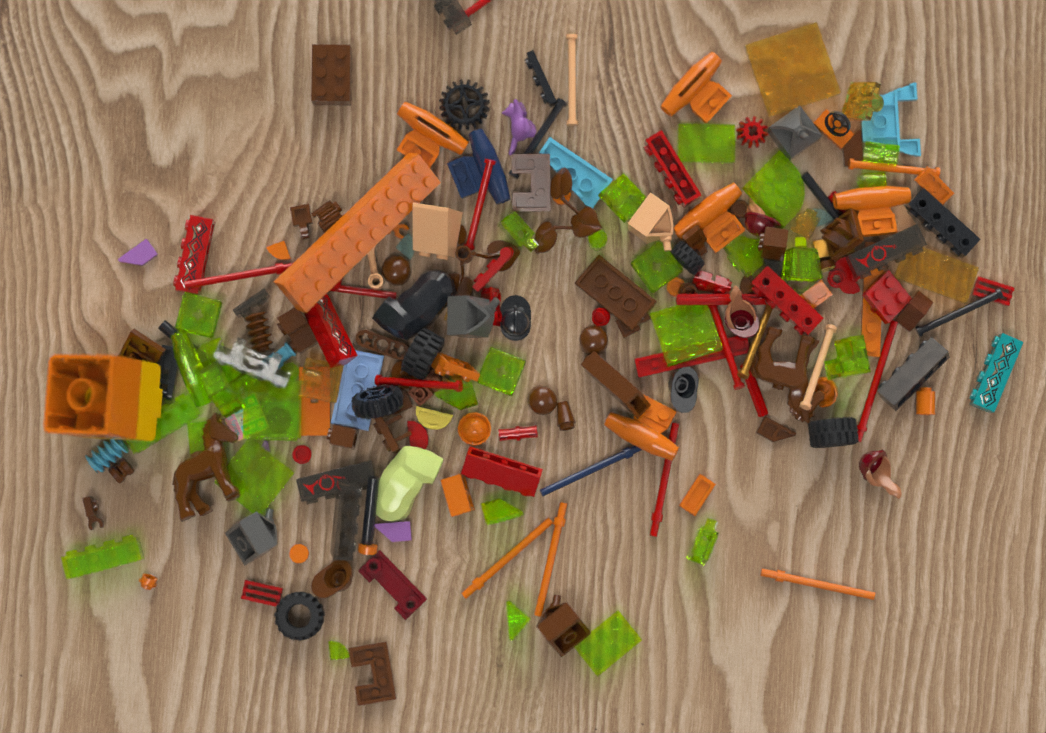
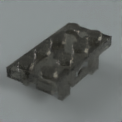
M239 337L232 349L222 346L223 339L220 340L213 356L214 359H217V363L227 366V364L232 365L236 371L241 373L249 372L253 374L252 377L255 379L271 381L270 384L275 387H286L291 373L278 369L283 355L274 352L273 356L269 357L245 347L247 340Z

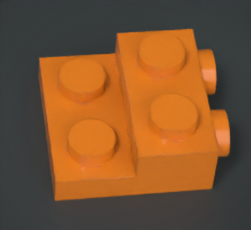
M438 352L431 365L436 374L440 376L447 374L455 381L463 380L469 383L471 379L478 381L480 377L479 372L470 363Z

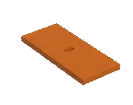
M299 367V436H327L328 429L330 428V367ZM318 399V403H311V400Z

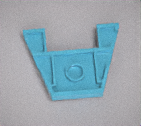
M911 83L905 87L860 103L862 142L915 157L921 156L920 139L900 140L898 102L917 100V83Z

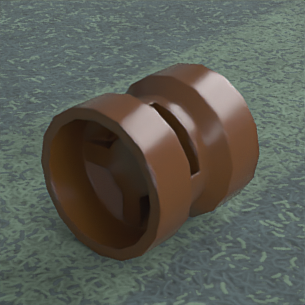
M124 457L118 461L116 466H111L108 469L109 473L119 484L125 480L127 475H132L135 472Z

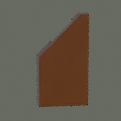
M858 130L843 147L844 167H848L849 158H854V161H864L861 130Z
M767 416L764 417L756 431L758 435L771 442L790 438L797 434Z

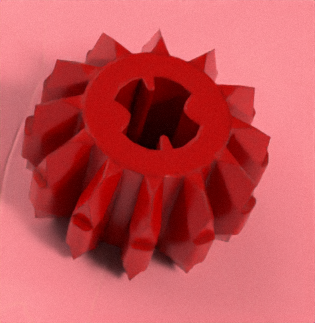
M753 116L752 121H750L749 117H746L745 123L743 121L739 122L741 128H737L736 132L740 133L737 136V140L743 139L742 146L747 142L748 149L752 148V144L759 148V142L765 143L766 140L763 137H768V133L764 130L768 126H761L762 119L756 122V116ZM752 129H754V130L756 131V132H755V135H756V136H754V134H753L752 136H750V135H749V132H750Z

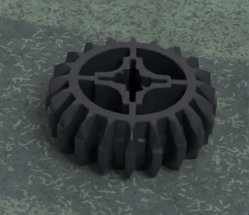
M460 79V85L457 86L454 81L452 82L454 88L446 86L449 93H441L445 99H439V103L444 104L439 106V110L444 111L441 113L442 118L447 117L445 123L448 124L453 121L451 127L455 128L456 124H459L458 130L461 131L462 125H465L466 131H469V125L471 124L474 129L477 128L476 121L481 125L483 124L480 117L487 118V114L484 112H489L490 108L484 105L490 104V100L485 99L488 93H482L484 90L482 86L476 89L478 86L477 82L470 86L471 81L467 80L466 85H464L463 80ZM465 91L475 94L479 100L469 99ZM460 92L459 100L449 104L450 99ZM463 97L466 101V104H468L466 108V113H464L463 107L459 106L460 104L462 105ZM480 106L477 114L469 118L470 110ZM450 110L461 112L463 119L455 117Z
M388 384L373 386L361 390L360 393H356L352 397L351 406L358 418L367 420L382 418L399 411L403 407L404 397L398 386Z

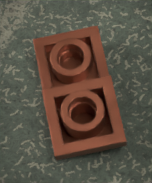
M434 369L423 379L447 382L451 380L446 374L445 376L436 374ZM413 387L407 393L421 407L440 389Z

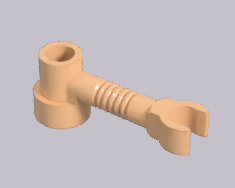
M375 246L367 254L371 272L368 284L370 288L380 290L383 287L384 280L377 270ZM376 281L380 282L378 285H373Z

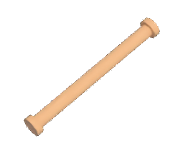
M567 34V125L576 126L578 125L576 120L577 34Z
M827 324L825 327L826 333L804 400L800 403V407L804 410H810L812 407L810 403L833 334L837 331V327Z

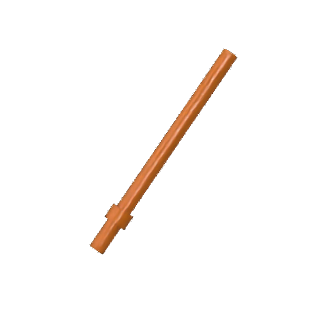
M560 502L557 517L554 518L553 524L555 526L536 604L535 616L541 617L562 526H565L566 503Z
M548 517L482 576L476 577L472 584L461 593L465 599L477 589L483 588L486 581L553 524Z
M762 568L760 576L773 578L775 581L782 583L787 581L871 600L875 598V592L786 574L782 570L772 571Z

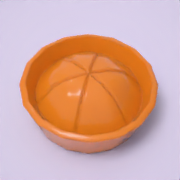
M468 413L459 421L458 434L466 444L473 446L481 445L489 438L491 424L482 413Z

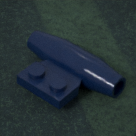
M483 129L472 131L468 135L473 157L463 156L447 163L461 199H464L479 192L486 164L484 160L486 158L496 161L492 168L487 190L497 205L505 203L511 198L506 176L495 148Z

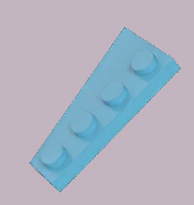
M549 137L539 152L550 153V166L556 173L564 167L569 170L572 177L571 190L587 207L594 208L613 181L612 178L551 137Z

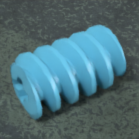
M110 439V443L104 440L105 447L102 448L98 445L99 452L96 453L91 450L93 457L85 455V459L97 473L98 471L103 473L105 471L104 466L111 467L110 461L113 463L117 462L116 456L119 458L123 457L122 451L125 453L129 452L123 440Z

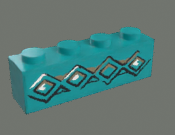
M1004 333L994 337L991 343L993 349L991 354L988 353L985 357L984 364L986 366L984 371H980L976 381L979 383L976 389L973 388L970 393L969 399H971L969 405L990 414L995 412L1024 343L1023 341Z

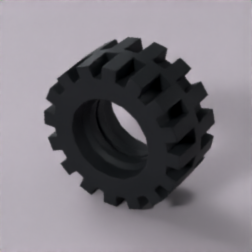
M680 241L670 251L672 257L692 275H695L705 265L704 260L683 241Z

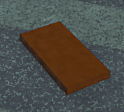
M601 255L594 259L574 283L632 332L657 304L654 298Z

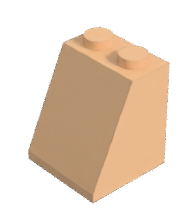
M413 203V250L418 251L419 256L430 257L431 254H435L437 259L448 260V257L455 258L463 212L445 207Z

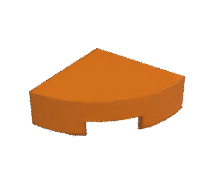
M285 241L266 247L268 252L277 259H291Z

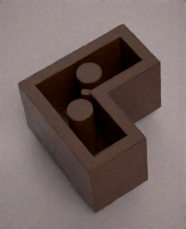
M295 307L277 318L279 321L277 326L284 336L288 335L291 341L288 343L294 352L298 351L302 354L318 344L303 313Z

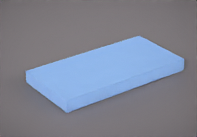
M355 350L358 356L342 366L331 424L369 431L371 419L367 420L356 417L352 410L351 400L361 390L376 386L374 382L375 376L381 374L384 356Z

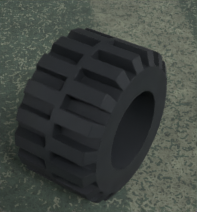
M426 328L421 329L402 361L401 370L417 379H425L432 369L431 365L438 352L442 351L445 339Z
M831 418L808 423L810 447L848 446L859 442L856 418Z
M290 593L282 598L276 606V612H274L275 625L278 626L279 632L284 637L290 638V640L303 641L309 639L320 631L324 623L325 613L322 603L320 604L319 599L310 593ZM299 604L306 606L311 613L310 622L302 628L293 626L288 618L290 609Z

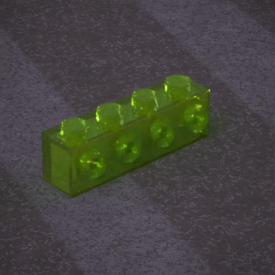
M183 393L176 397V402L171 405L167 403L161 406V418H157L156 436L153 441L126 440L133 454L141 453L203 415L190 394L185 395Z
M132 534L122 537V541L115 542L113 539L103 542L104 546L96 547V544L84 547L85 551L77 552V549L65 552L66 556L61 557L66 580L145 560L140 538L134 537Z

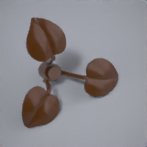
M565 167L560 169L550 182V196L553 199L560 198L576 215H573L571 218L572 226H552V223L549 221L542 223L534 235V240L539 244L536 245L534 243L536 254L548 252L554 247L557 240V233L555 231L557 229L573 230L576 237L584 238L603 228L593 208L585 207L578 211L565 199L564 195H568L572 189V177L569 170Z
M461 224L455 252L457 259L460 261L461 275L457 273L448 274L453 279L456 287L455 296H470L473 292V281L468 277H464V264L471 262L473 256L489 259L490 263L493 259L497 260L500 257L502 248L512 247L514 255L500 269L499 272H502L513 266L520 255V250L510 242L497 240L488 245L487 252L489 255L472 252L467 246H460L467 238L466 229Z

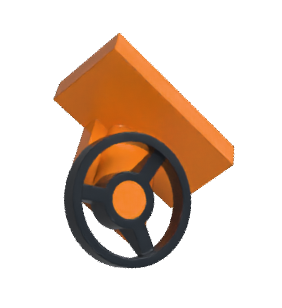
M826 109L813 123L839 149H842L854 136L850 131L851 125L848 117L839 111L829 112Z

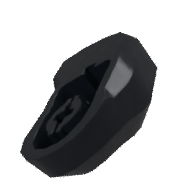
M428 269L398 299L388 297L375 312L372 319L393 336L403 340H411L421 329L427 328L434 323L443 310L448 307V296H455L456 294L454 281L442 270Z

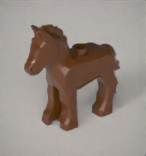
M766 327L749 369L753 377L763 382L773 384L772 388L783 390L788 388L787 405L789 406V412L798 421L800 420L802 423L805 421L808 424L810 418L814 417V410L825 398L824 392L818 390L813 394L810 410H804L800 407V403L804 400L808 388L807 366L809 356L817 347L819 340L801 335L795 363L773 361L771 347L775 340L781 337L783 330Z
M214 413L207 420L205 428H203L204 450L192 453L190 455L191 458L180 463L174 472L172 485H174L173 491L178 503L181 522L196 516L194 510L190 507V502L194 505L200 516L213 512L212 506L205 503L199 494L200 481L215 477L226 501H233L241 496L239 489L231 483L226 451L223 442H237L238 434L225 424V419L222 418L221 413Z

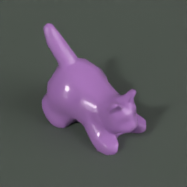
M514 99L513 103H510L506 110L502 112V114L511 119L513 138L509 155L516 151L517 142L533 138L537 131L534 123L526 118L527 111L523 103L518 102L517 99Z

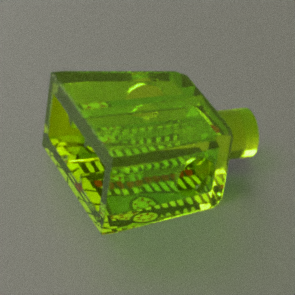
M515 211L510 212L497 224L518 247L524 245L531 253L539 245L532 238L535 234L534 231ZM520 230L524 233L522 238L518 236Z
M796 237L795 247L786 250L781 276L783 280L815 282L823 279L818 250L816 248H807L806 237Z
M707 518L705 525H701L698 528L686 559L702 566L709 560L719 535L715 531L718 524L717 521Z

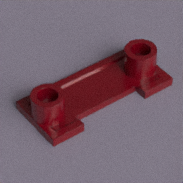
M381 550L358 570L369 583L376 579L399 603L394 609L405 621L427 600ZM373 563L377 565L375 569L371 567ZM410 601L414 603L413 607L408 606Z

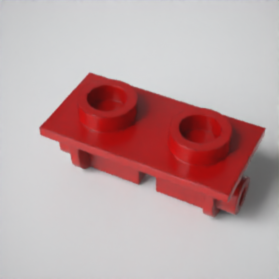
M702 270L694 275L692 284L699 291L713 294H729L732 282L728 278L716 275L715 281L711 280L713 274Z
M483 288L481 298L489 299L490 302L497 298L501 302V293L498 288ZM499 303L495 308L492 326L500 327L502 313Z

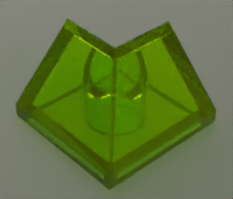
M472 381L463 384L462 392L450 389L435 392L438 400L459 411L479 405Z
M500 498L481 503L486 526L524 516L522 510Z

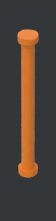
M849 158L848 161L849 170L857 168L919 175L925 169L921 167L854 161V158ZM939 167L931 169L938 177L940 176Z

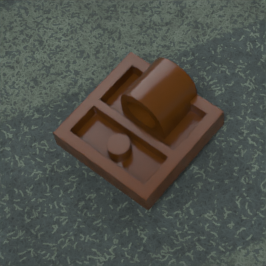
M134 328L131 330L118 356L159 364L166 349Z

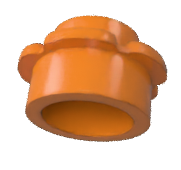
M144 573L139 578L141 587L151 590L157 586V578L151 574Z

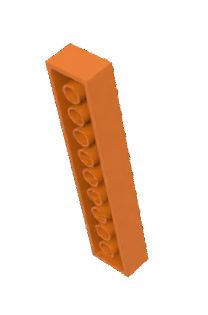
M408 153L285 270L274 283L298 311L307 313L413 210V203L423 201L441 182L419 154Z

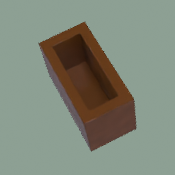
M765 227V233L760 234L758 251H762L761 258L784 261L789 230Z
M333 425L332 428L328 429L327 440L333 446L355 450L359 431Z

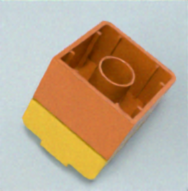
M52 355L48 364L44 430L47 433L90 439L153 441L156 436L157 418H161L163 389H159L160 366L156 363L116 355Z

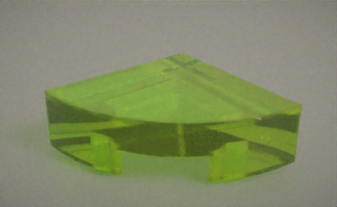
M328 641L330 660L350 658L349 652L343 644L337 641Z

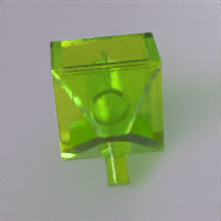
M217 360L198 371L209 398L225 419L245 408L248 387L250 385H259L258 378H252L244 370L221 360Z

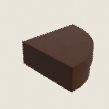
M750 271L743 276L740 282L742 294L753 292L751 290L753 286L750 283L754 277Z

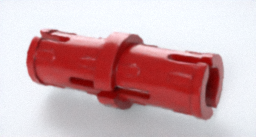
M537 425L498 429L499 441L516 439L521 441V439L538 438Z

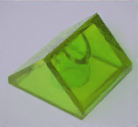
M506 600L510 641L516 638L531 620V617L512 601Z

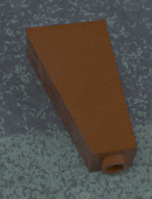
M595 351L585 357L581 363L585 371L637 419L651 406L638 388Z

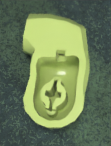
M404 446L387 465L381 475L376 516L387 522L404 520L410 514L414 500L424 484L434 483L444 459L432 451L420 447Z

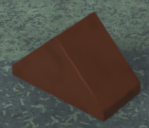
M917 291L894 321L898 322L908 332H911L926 315L934 302L920 291Z

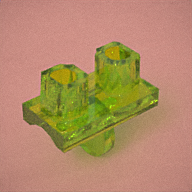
M865 141L863 161L897 165L900 146Z

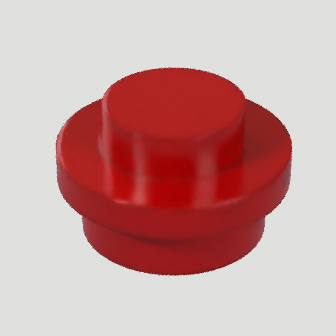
M598 307L592 312V321L595 325L605 326L610 322V313L605 308Z
M299 445L294 448L292 456L295 462L306 464L310 461L312 452L309 447Z

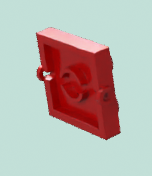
M890 270L884 271L862 294L871 306V312L877 314L884 324L890 323L912 299Z

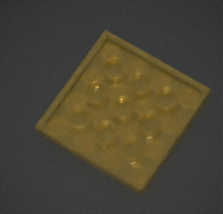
M817 22L744 46L768 118L794 110L799 105L803 107L841 94Z

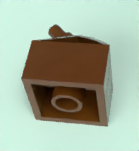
M554 595L550 607L544 611L536 627L562 658L588 637L591 632L567 602L560 604L561 596Z

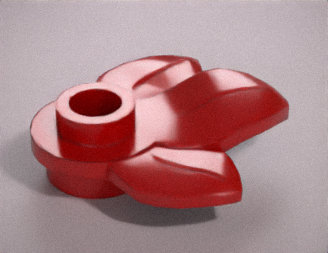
M849 257L840 258L835 263L836 267L834 270L830 271L827 276L828 284L833 288H840L845 294L860 292L856 282L862 277L864 270L858 266H850ZM838 276L840 278V281L835 282L833 280V277Z

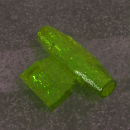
M185 330L171 334L174 357L185 387L197 407L211 403L208 379L217 380L234 373L222 338L218 337L204 342L196 350Z

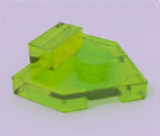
M738 236L723 249L729 255L727 259L738 272L742 271L746 278H748L763 266L762 251H758L760 239Z

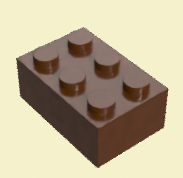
M312 44V104L351 106V45Z

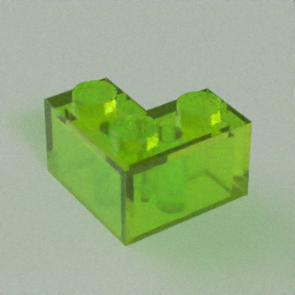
M864 335L850 336L834 341L837 358L824 361L828 380L871 373Z

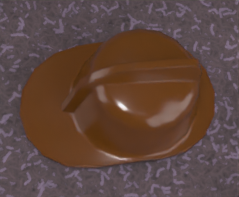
M343 559L332 562L314 576L311 583L312 592L319 598H328L337 592L348 589L352 583L353 576L351 565Z

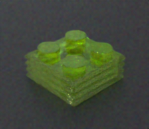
M658 241L630 264L651 293L658 291L683 271V268L671 252L664 251L663 242ZM653 263H655V264H659V263H660V264H661V267H660V270H661V271H659V272H658L657 270L654 271V270L652 269V268H653Z
M184 292L175 329L212 339L215 334L222 302ZM200 310L203 317L197 320L194 314Z
M490 347L477 383L508 396H513L526 361ZM504 367L507 374H503L501 377L498 376L496 369Z

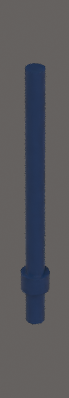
M627 446L621 449V452L540 489L542 497L624 458L627 460L642 449L636 446Z

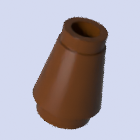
M568 401L557 403V426L560 431L575 428L574 424L576 421Z

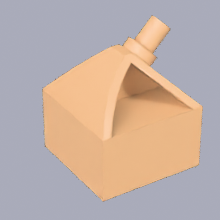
M650 192L628 222V231L645 243L660 240L663 242L664 251H671L670 241L673 235V217L670 206Z

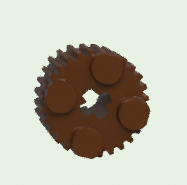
M329 200L311 214L313 217L317 216L320 221L317 223L325 233L342 217L340 214L342 209L336 201L331 202Z

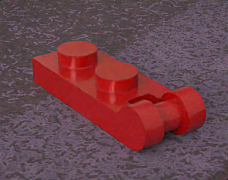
M502 248L500 257L497 260L493 259L486 266L488 270L484 274L480 273L473 280L475 284L472 287L477 292L481 291L514 255L513 248Z

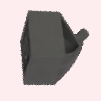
M800 105L772 124L767 130V133L788 161H791L822 137V134Z
M467 295L448 296L447 335L464 338H488L494 321L495 308L499 305L500 301L494 298L490 302L489 299Z
M266 509L265 517L255 512L237 522L225 532L244 566L260 558L277 545L278 535L274 519H272L273 509Z

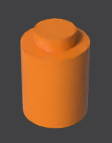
M921 387L920 391H916V415H935V391H932V388Z

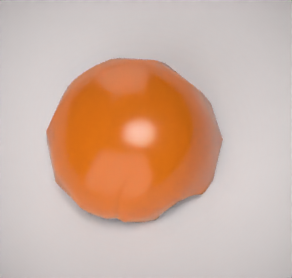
M819 377L814 392L818 390L823 391L825 398L819 403V406L822 408L829 407L837 399L838 387L830 378Z

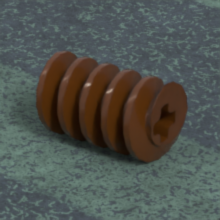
M258 312L244 318L245 322H250L246 325V329L252 330L247 333L248 337H253L248 341L249 344L255 345L250 348L251 352L264 353L275 350V348L269 347L273 341L267 340L272 333H267L266 330L271 327L264 325L265 322L269 321V318H264L263 315L268 312Z

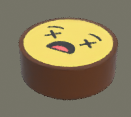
M828 259L818 263L815 267L818 273H824L836 266L834 260Z

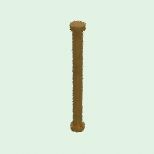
M768 305L765 307L759 322V330L754 335L742 369L738 371L737 375L742 379H748L749 369L773 309Z

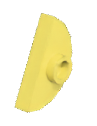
M416 406L418 421L430 430H439L446 427L454 416Z

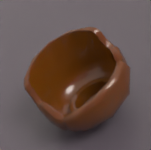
M392 255L385 259L382 265V273L387 283L393 286H402L408 282L412 271L406 258L400 255Z
M593 325L584 328L579 336L581 350L587 355H590L593 351L598 355L603 354L608 347L606 331L599 326Z
M538 385L533 387L528 393L527 403L536 414L547 415L556 408L557 396L550 387Z

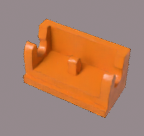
M458 474L440 480L451 517L475 510L465 475Z

